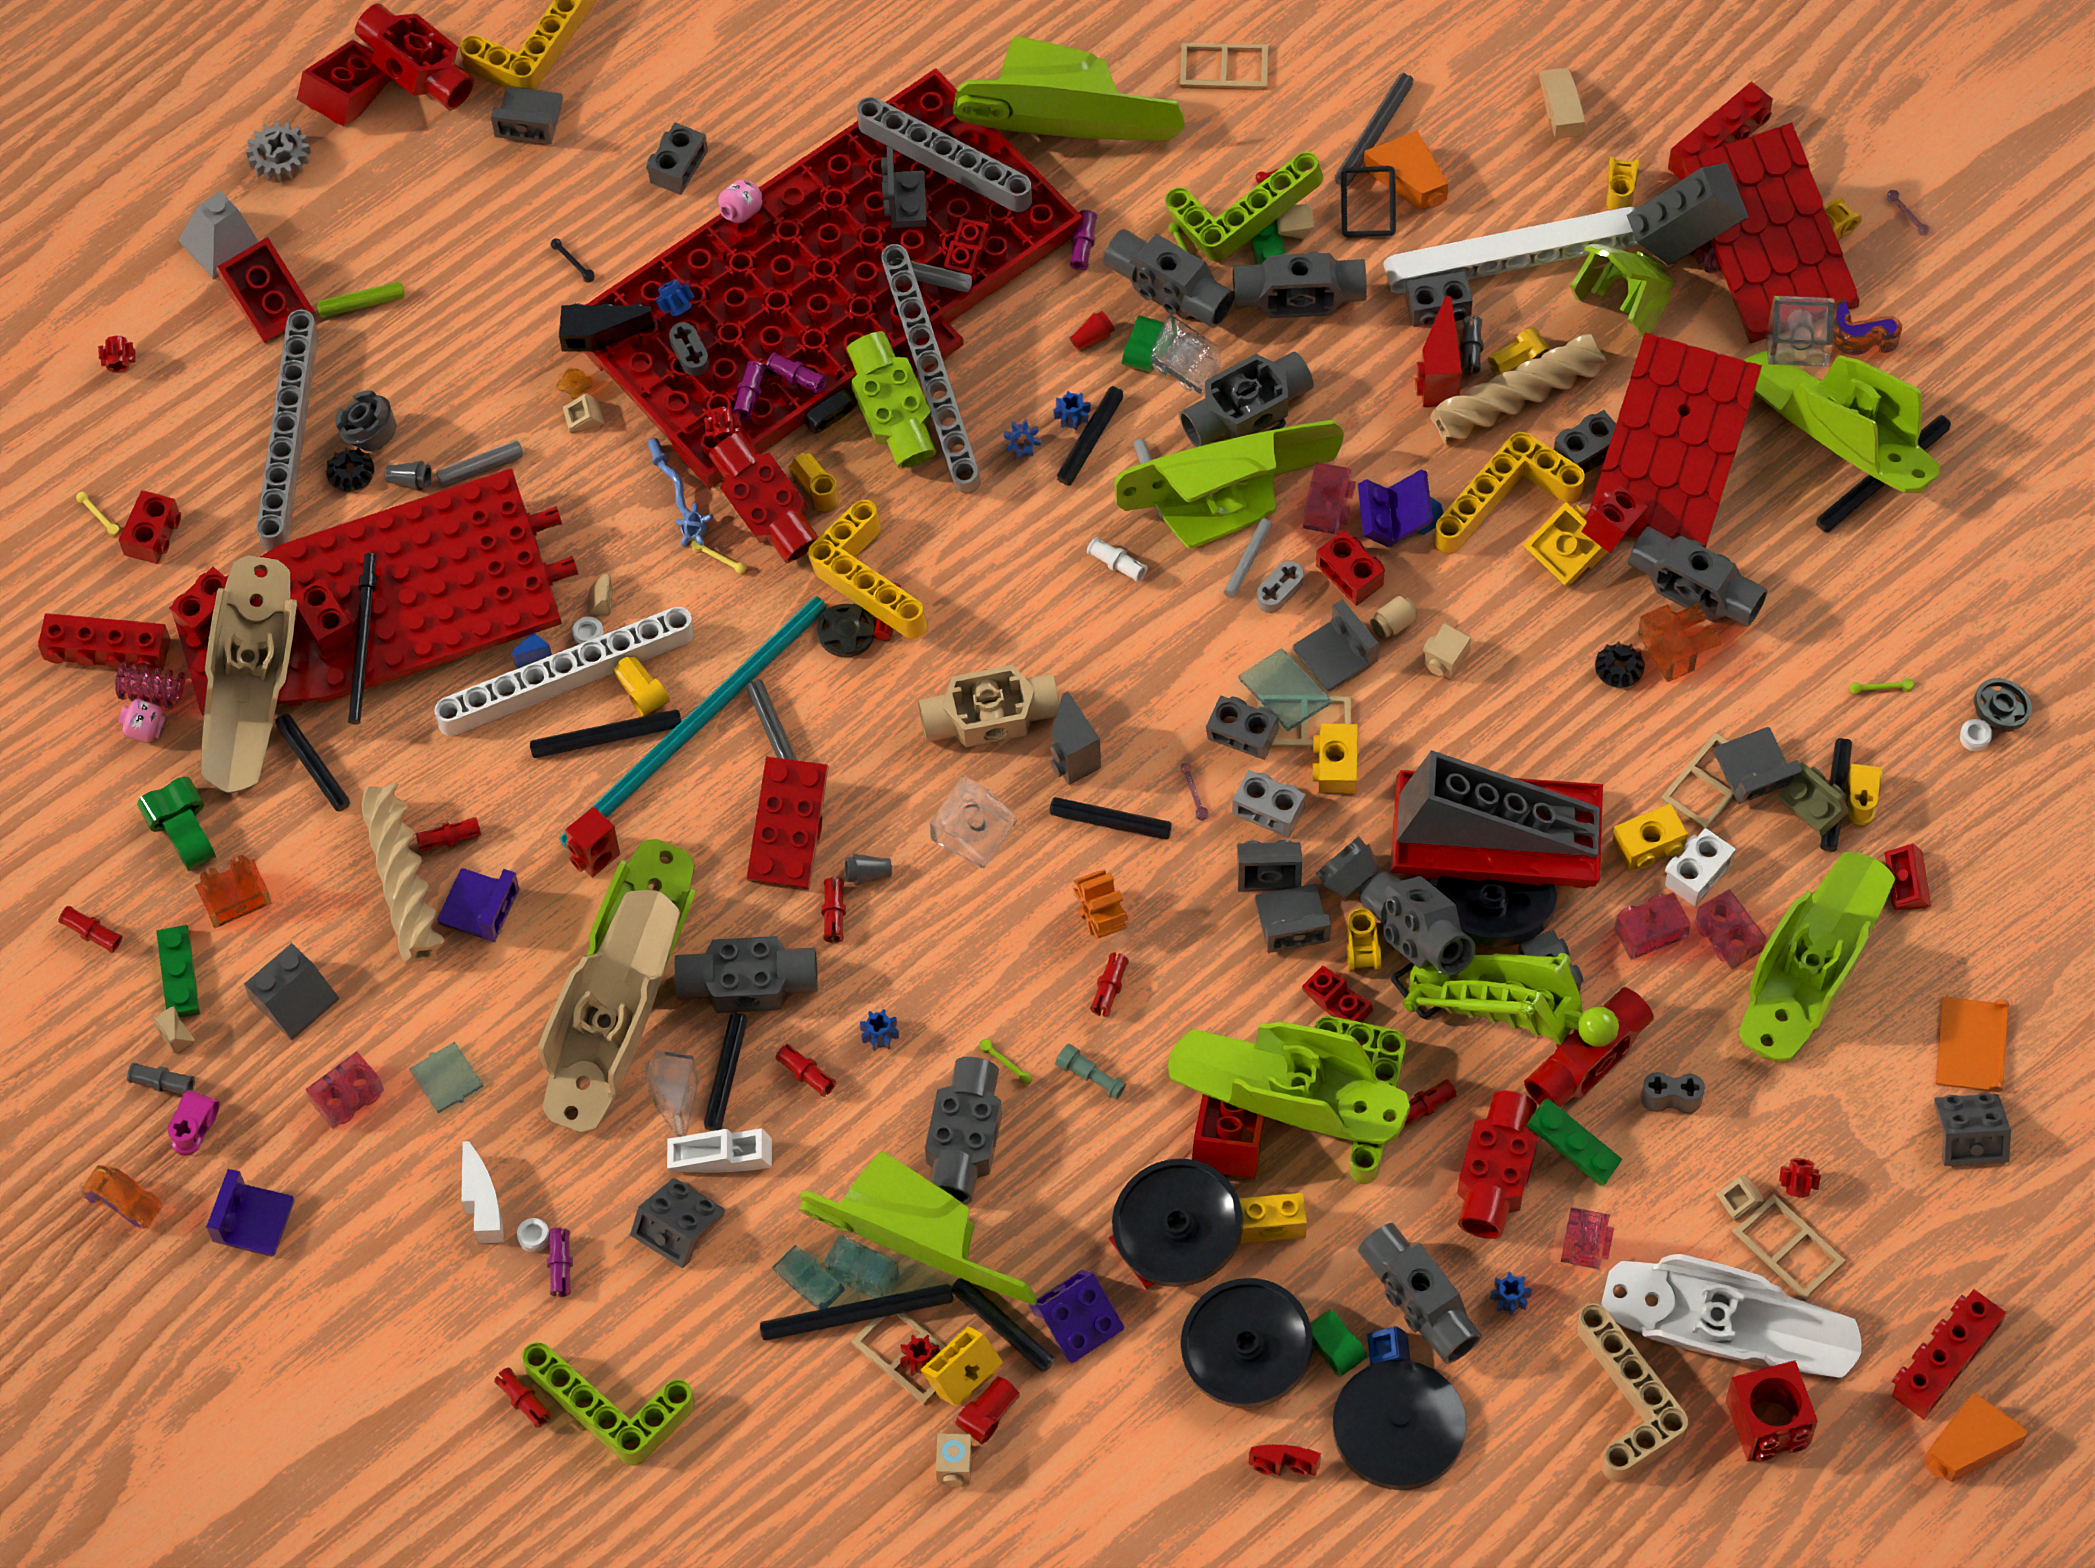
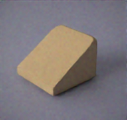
M1310 204L1294 205L1276 219L1279 235L1305 239L1314 229Z
M587 393L563 406L568 430L571 433L600 427L605 424L599 401Z
M603 574L590 587L588 615H609L611 613L613 589L609 574Z
M1739 1175L1716 1193L1733 1220L1743 1217L1766 1202L1752 1180L1744 1175Z

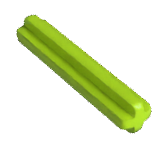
M398 281L320 300L317 302V308L320 317L324 318L404 298V290L401 282Z

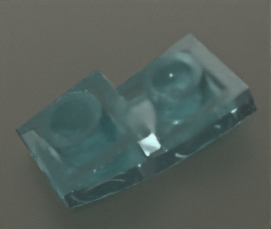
M796 1245L772 1267L789 1286L818 1310L828 1308L845 1291L840 1281L820 1268L816 1259Z

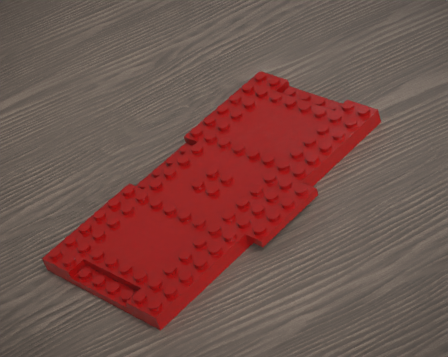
M937 68L885 103L1026 175L1031 181L1032 204L1026 211H1012L893 149L895 172L924 171L927 226L891 228V218L884 215L881 158L887 157V147L889 146L861 132L858 121H856L760 186L762 207L758 213L741 224L734 223L725 219L720 213L586 304H612L614 306L640 304L651 306L654 321L653 328L593 352L584 353L600 371L605 370L665 435L672 443L675 453L708 489L724 480V477L709 458V453L718 444L714 442L713 437H706L704 418L710 417V412L717 407H728L733 411L738 397L737 387L743 381L748 362L757 361L767 368L768 358L772 353L776 352L793 362L800 361L805 364L806 368L827 377L823 391L817 394L800 384L793 385L789 383L787 378L777 373L765 370L760 384L761 394L755 400L752 416L747 421L740 420L741 430L759 454L803 425L804 417L813 408L843 389L853 391L852 379L857 373L846 348L853 341L865 335L880 331L885 332L895 357L908 358L915 377H919L882 263L881 255L887 246L892 244L901 245L908 252L910 261L943 268L951 240L954 241L961 217L987 223L990 226L984 249L972 275V286L969 292L917 281L943 360L964 345L963 338L949 324L951 321L1067 242L1083 222V216L996 128L959 121L953 114V105L957 89ZM677 279L680 285L683 283L688 284L695 297L689 300L692 306L689 310L672 317L669 311L665 314L661 312L655 299L661 296L658 291L661 286ZM908 284L903 285L898 291L907 292L912 286ZM912 311L907 315V318L915 319L920 315V312ZM677 323L691 324L707 351L709 367L702 375L691 376L687 374L671 347L669 333L671 328ZM684 335L678 336L685 345L689 344L688 337L686 338ZM925 337L920 338L915 344L919 346L925 345L929 339ZM693 353L690 354L691 361L695 364L700 363V360H697ZM929 364L924 368V371L926 372L935 364Z

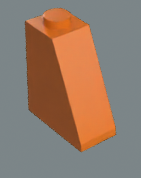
M1417 130L1364 151V167H1394L1396 193L1418 209L1423 210L1428 207H1436L1447 200L1448 182ZM1367 172L1390 188L1389 172Z
M1972 1392L1930 1447L1923 1463L1927 1465L1928 1470L1936 1477L1946 1478L1948 1481L1953 1482L2020 1448L2025 1442L2029 1430Z

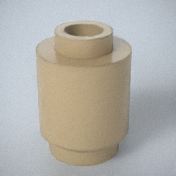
M1397 596L1374 613V617L1370 619V623L1380 638H1392L1416 621L1415 613L1417 609L1409 598Z

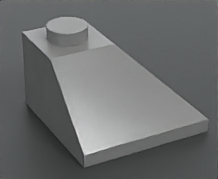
M221 191L196 207L178 239L179 243L213 279L218 277L216 273L217 266L259 242L239 210Z

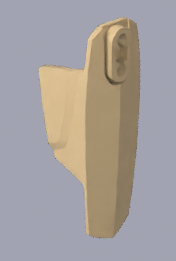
M250 555L233 562L225 589L218 588L205 664L208 683L202 738L201 776L213 787L227 794L243 791L258 784L279 690L286 680L297 600L290 599V570L279 560ZM259 569L264 570L266 576L263 578L257 577L255 572ZM255 595H258L259 600L262 602V605L259 607H254L250 603Z
M637 890L625 893L598 952L582 957L580 963L570 971L538 1045L542 1066L549 1072V1080L542 1108L553 1123L580 1133L597 1129L624 1081L654 1004L681 914L677 906L659 891ZM584 1079L590 1080L589 1087L581 1090V1081ZM576 1107L578 1116L570 1120L568 1113Z

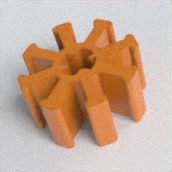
M1105 869L1074 880L1076 885L1073 888L1074 896L1082 906L1078 908L1081 918L1086 917L1087 930L1090 935L1095 934L1096 940L1126 929L1125 921H1128L1127 912L1124 911L1119 903L1123 901L1120 890L1115 891L1114 878L1110 873L1106 874Z

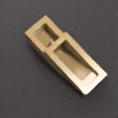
M1568 68L1539 71L1538 75L1547 116L1552 124L1554 138L1584 135L1585 119L1575 83Z

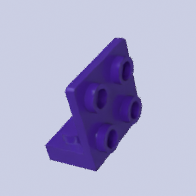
M1421 469L1389 488H1385L1368 479L1358 483L1364 537L1389 548L1432 524L1433 516L1427 471Z
M464 868L460 869L437 918L438 923L496 942L520 890L516 873L503 869L498 879Z
M228 1169L206 1228L212 1241L215 1243L274 1256L293 1207L294 1198L291 1195L246 1185L240 1171Z
M1080 1270L1037 1298L1035 1306L1028 1304L1034 1316L1044 1319L1065 1357L1071 1363L1124 1330V1325L1094 1273Z

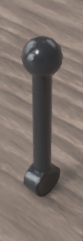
M552 239L550 243L552 249L562 253L582 273L585 282H592L594 280V272L586 270L562 246L560 239Z

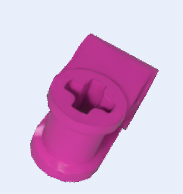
M187 1090L184 1093L178 1109L168 1126V1134L172 1139V1146L175 1152L187 1156L192 1155L200 1148L208 1129L217 1117L220 1106L218 1100L191 1090Z

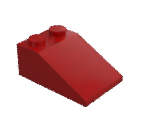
M352 39L302 71L297 100L307 105L310 109L328 117L334 123L344 127L365 111L392 78L372 63L374 51Z
M268 237L216 268V273L230 296L264 343L286 331L287 319L292 312L303 309L309 311L312 315L315 313Z
M1445 296L1422 349L1421 362H1416L1417 378H1415L1416 395L1422 396L1423 407L1438 406L1448 398L1460 396L1462 369L1451 296Z
M1202 1094L1193 1140L1192 1160L1212 1166L1221 1174L1240 1178H1256L1265 1116Z

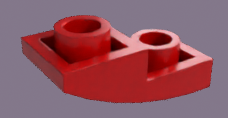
M961 217L954 241L951 240L943 269L972 276L988 237L989 224Z
M1323 965L1302 985V990L1332 1017L1362 1023L1373 1011L1371 1002L1349 989L1345 979Z
M1279 1444L1259 1445L1251 1447L1249 1451V1464L1253 1466L1254 1470L1264 1475H1271L1273 1473L1280 1476L1285 1464L1289 1466L1291 1471L1299 1475L1311 1474L1316 1476L1321 1463V1453L1298 1446Z

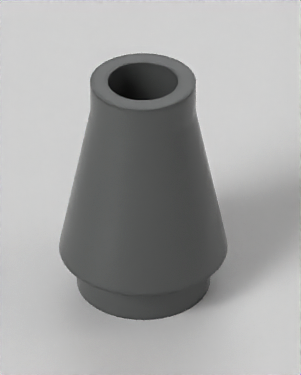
M423 461L387 465L385 479L387 483H395L421 491L423 488H429L431 485L432 468Z
M853 854V857L845 858L846 881L854 882L855 885L883 877H891L892 875L890 858Z

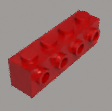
M1751 81L1671 148L1668 170L1680 180H1683L1687 177L1682 166L1683 159L1749 137V135L1770 119L1773 98Z
M45 613L38 647L43 660L55 664L72 662L82 666H92L94 664L105 665L113 669L127 667L137 668L144 672H151L153 670L164 671L170 636L166 625L160 623Z
M1975 1289L1967 1297L1961 1295L1951 1308L1953 1315L1948 1321L1942 1318L1931 1333L1934 1338L1928 1345L1923 1342L1912 1356V1359L1915 1360L1908 1369L1903 1366L1892 1380V1383L1895 1384L1892 1397L1923 1420H1925L2002 1325L2006 1315L2003 1309Z

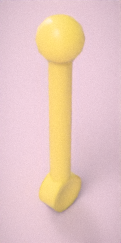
M79 492L77 494V501L84 503L107 527L109 536L117 537L120 534L118 525L111 524L88 500L87 493Z
M696 540L692 541L693 551L705 552L733 567L738 574H743L746 571V565L743 562L736 563L704 546V544L700 546Z

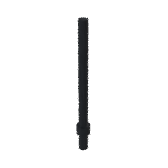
M366 553L364 555L363 574L359 576L358 583L361 595L348 723L353 725L361 723L373 592L377 590L378 578L375 576L377 556L373 553Z

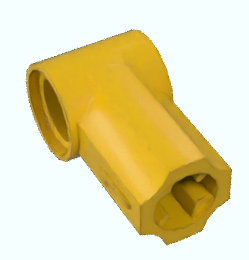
M1528 328L1522 331L1514 339L1513 343L1489 355L1488 363L1493 374L1497 376L1503 372L1514 371L1519 365L1528 360L1540 358L1551 348L1535 328Z
M801 453L794 457L792 463L788 466L789 472L811 497L814 508L821 512L834 510L839 504L835 478L831 474L826 473L810 453Z
M626 656L618 661L616 667L613 668L614 675L628 692L631 703L641 717L649 715L670 702L669 696L659 680L656 678L652 679L635 656Z

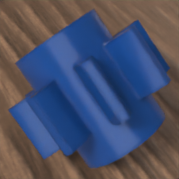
M676 279L658 289L661 296L655 300L664 314L669 311L671 316L674 317L692 307L689 300L695 296L688 284L683 283L680 285Z
M1067 391V394L1062 399L1056 398L1057 408L1053 409L1054 419L1061 418L1062 428L1069 427L1077 430L1082 422L1088 423L1087 413L1091 412L1090 402L1083 403L1082 393L1075 394Z
M1027 419L1023 421V424L1018 425L1012 421V431L1004 432V438L1011 440L1007 443L1006 450L1014 449L1017 452V458H1020L1022 453L1027 452L1033 456V445H1041V439L1034 437L1039 432L1038 426L1031 428L1028 425ZM1021 434H1026L1027 439L1023 443H1019L1018 438L1021 437Z
M885 1009L881 1013L877 1012L874 1014L869 1011L867 1022L860 1021L859 1023L860 1030L864 1032L861 1035L862 1043L870 1042L873 1045V1051L882 1047L890 1049L892 1038L899 1039V1031L895 1028L897 1026V1018L892 1017L889 1019Z
M1508 1272L1507 1277L1503 1280L1495 1278L1494 1286L1497 1290L1491 1291L1490 1299L1498 1300L1496 1311L1499 1312L1503 1309L1510 1312L1511 1316H1514L1517 1309H1527L1528 1302L1524 1298L1531 1297L1532 1289L1524 1288V1276L1517 1278L1513 1277L1511 1272Z

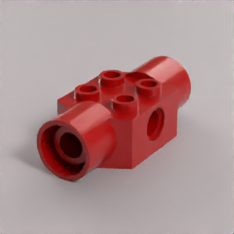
M376 3L367 8L358 19L355 26V35L374 49L372 63L411 95L429 94L448 110L456 109L468 98L474 87V79L455 64L458 46L417 13L394 15L381 3Z
M743 431L730 435L716 445L709 453V458L724 477L720 489L758 542H770L785 563H791L805 555L811 544L819 536L804 517L809 507L770 453L759 454Z
M1623 987L1603 1005V1007L1613 1011L1619 1022L1617 1037L1605 1047H1593L1585 1043L1578 1030H1575L1572 1034L1569 1033L1561 1045L1556 1044L1557 1049L1554 1054L1550 1055L1524 1080L1527 1092L1539 1106L1547 1098L1560 1108L1572 1097L1582 1099L1626 1057L1637 1036L1654 1020L1651 1008L1640 995L1629 988Z
M1514 1091L1495 1092L1487 1119L1478 1120L1474 1123L1459 1176L1457 1195L1464 1200L1458 1225L1462 1230L1471 1235L1486 1239L1501 1237L1508 1213L1520 1211L1538 1142V1137L1526 1126L1535 1113L1537 1104L1526 1095Z

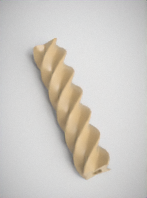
M1592 334L1581 335L1571 340L1566 346L1553 348L1538 359H1531L1522 363L1514 371L1498 374L1488 383L1473 386L1461 396H1454L1444 400L1434 409L1430 419L1438 429L1445 445L1449 437L1466 439L1471 434L1475 424L1490 427L1496 423L1501 412L1513 415L1518 414L1523 409L1526 400L1535 402L1546 400L1552 387L1566 390L1574 385L1578 375L1595 377L1601 370V362H1606V358L1598 349Z
M398 783L385 787L369 786L365 788L362 798V815L369 829V841L376 855V867L383 882L385 900L391 910V923L398 936L400 955L405 964L421 960L436 961L439 959L436 951L443 945L444 939L440 934L431 929V924L436 917V910L423 901L429 889V884L416 875L422 859L418 854L409 849V844L414 836V830L401 821L406 812L407 804L394 795L399 785Z

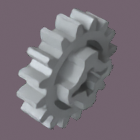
M275 122L274 128H269L265 124L263 125L264 132L254 131L255 140L248 139L249 148L246 149L250 168L255 169L258 177L265 173L267 181H270L273 176H277L278 181L282 182L284 175L292 179L293 171L302 173L301 164L309 163L308 155L311 154L306 134L302 135L299 127L292 130L288 122L284 127H280L279 123Z

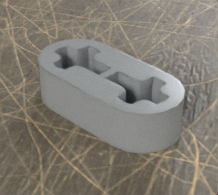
M1293 561L1280 564L1257 589L1256 602L1258 607L1268 613L1277 612L1303 585L1304 572L1302 567ZM1292 573L1295 574V580L1293 578H1289L1284 583V574L1290 576ZM1276 591V600L1272 598L1265 600V594L1271 596Z

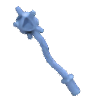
M652 438L647 443L653 456L652 464L659 466L674 481L677 508L684 517L683 519L676 520V524L681 526V532L684 535L680 544L685 547L689 540H696L698 545L702 546L704 544L703 536L708 530V522L713 519V515L704 516L699 513L697 503L692 504L691 511L686 507L682 478L679 477L674 469L668 466L669 455L664 453L659 439Z

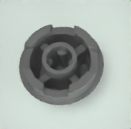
M373 391L359 392L352 396L355 401L349 404L345 411L342 408L339 409L335 421L336 427L339 429L340 436L345 442L365 451H375L385 446L392 439L396 431V421L390 402L385 397L376 395Z
M1358 836L1317 871L1316 874L1324 882L1322 884L1324 887L1346 898L1354 890L1360 894L1366 881L1379 869L1370 844L1366 845Z

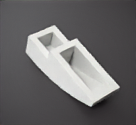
M762 1128L738 1133H731L728 1129L667 1139V1169L669 1171L719 1173L772 1168V1138Z
M465 1141L462 1147L461 1200L465 1214H474V1233L478 1244L503 1243V1222L491 1178L479 1154L469 1141Z

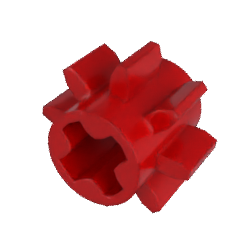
M123 336L108 337L105 340V346H98L101 366H106L111 372H124L129 368V362H136L133 342H128Z
M717 407L710 412V417L704 418L706 437H713L714 442L717 444L730 435L742 431L739 413L733 414L732 410L728 407Z
M1793 1158L1790 1160L1789 1167L1781 1166L1779 1181H1781V1186L1786 1187L1785 1192L1788 1195L1804 1198L1810 1196L1811 1189L1819 1190L1821 1175L1818 1169H1814L1815 1164L1812 1161Z
M911 1335L909 1344H901L900 1346L901 1352L906 1355L900 1358L901 1367L909 1365L911 1376H914L916 1373H922L920 1369L940 1352L939 1345L931 1346L929 1335H926L924 1339Z

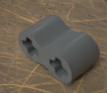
M1660 1072L1651 1073L1644 1080L1641 1102L1649 1111L1658 1112L1666 1108H1674L1683 1113H1694L1701 1107L1705 1085L1700 1077L1693 1074H1685L1681 1077L1673 1078ZM1654 1090H1659V1094H1654Z

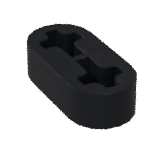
M843 389L809 411L803 421L813 434L819 433L849 414L858 402L849 389Z

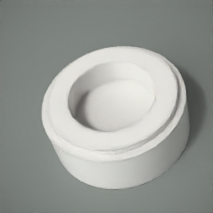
M590 616L578 619L572 628L573 638L577 645L604 635L601 622Z
M1971 719L1964 723L1960 732V742L1966 749L1978 752L1989 746L1992 738V729L1989 724L1980 719Z
M530 1218L523 1221L517 1229L519 1245L525 1251L532 1253L545 1249L550 1242L547 1224L538 1218Z

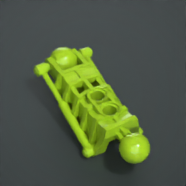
M1498 953L1493 955L1474 954L1467 968L1455 975H1445L1433 965L1420 969L1414 965L1410 973L1409 994L1402 1003L1404 1008L1410 1012H1415L1420 1005L1437 1006L1446 1009L1452 1014L1468 1015L1469 1018H1475L1476 1016L1485 1017L1493 1023L1499 1020L1509 1023L1510 1027L1515 1029L1518 1027L1529 1029L1536 1036L1542 1034L1560 1045L1569 1032L1575 1029L1578 1030L1585 1043L1593 1047H1605L1614 1041L1619 1030V1022L1615 1014L1603 1006L1591 1007L1583 1013L1582 999L1569 967L1571 959L1565 953H1560L1557 957Z

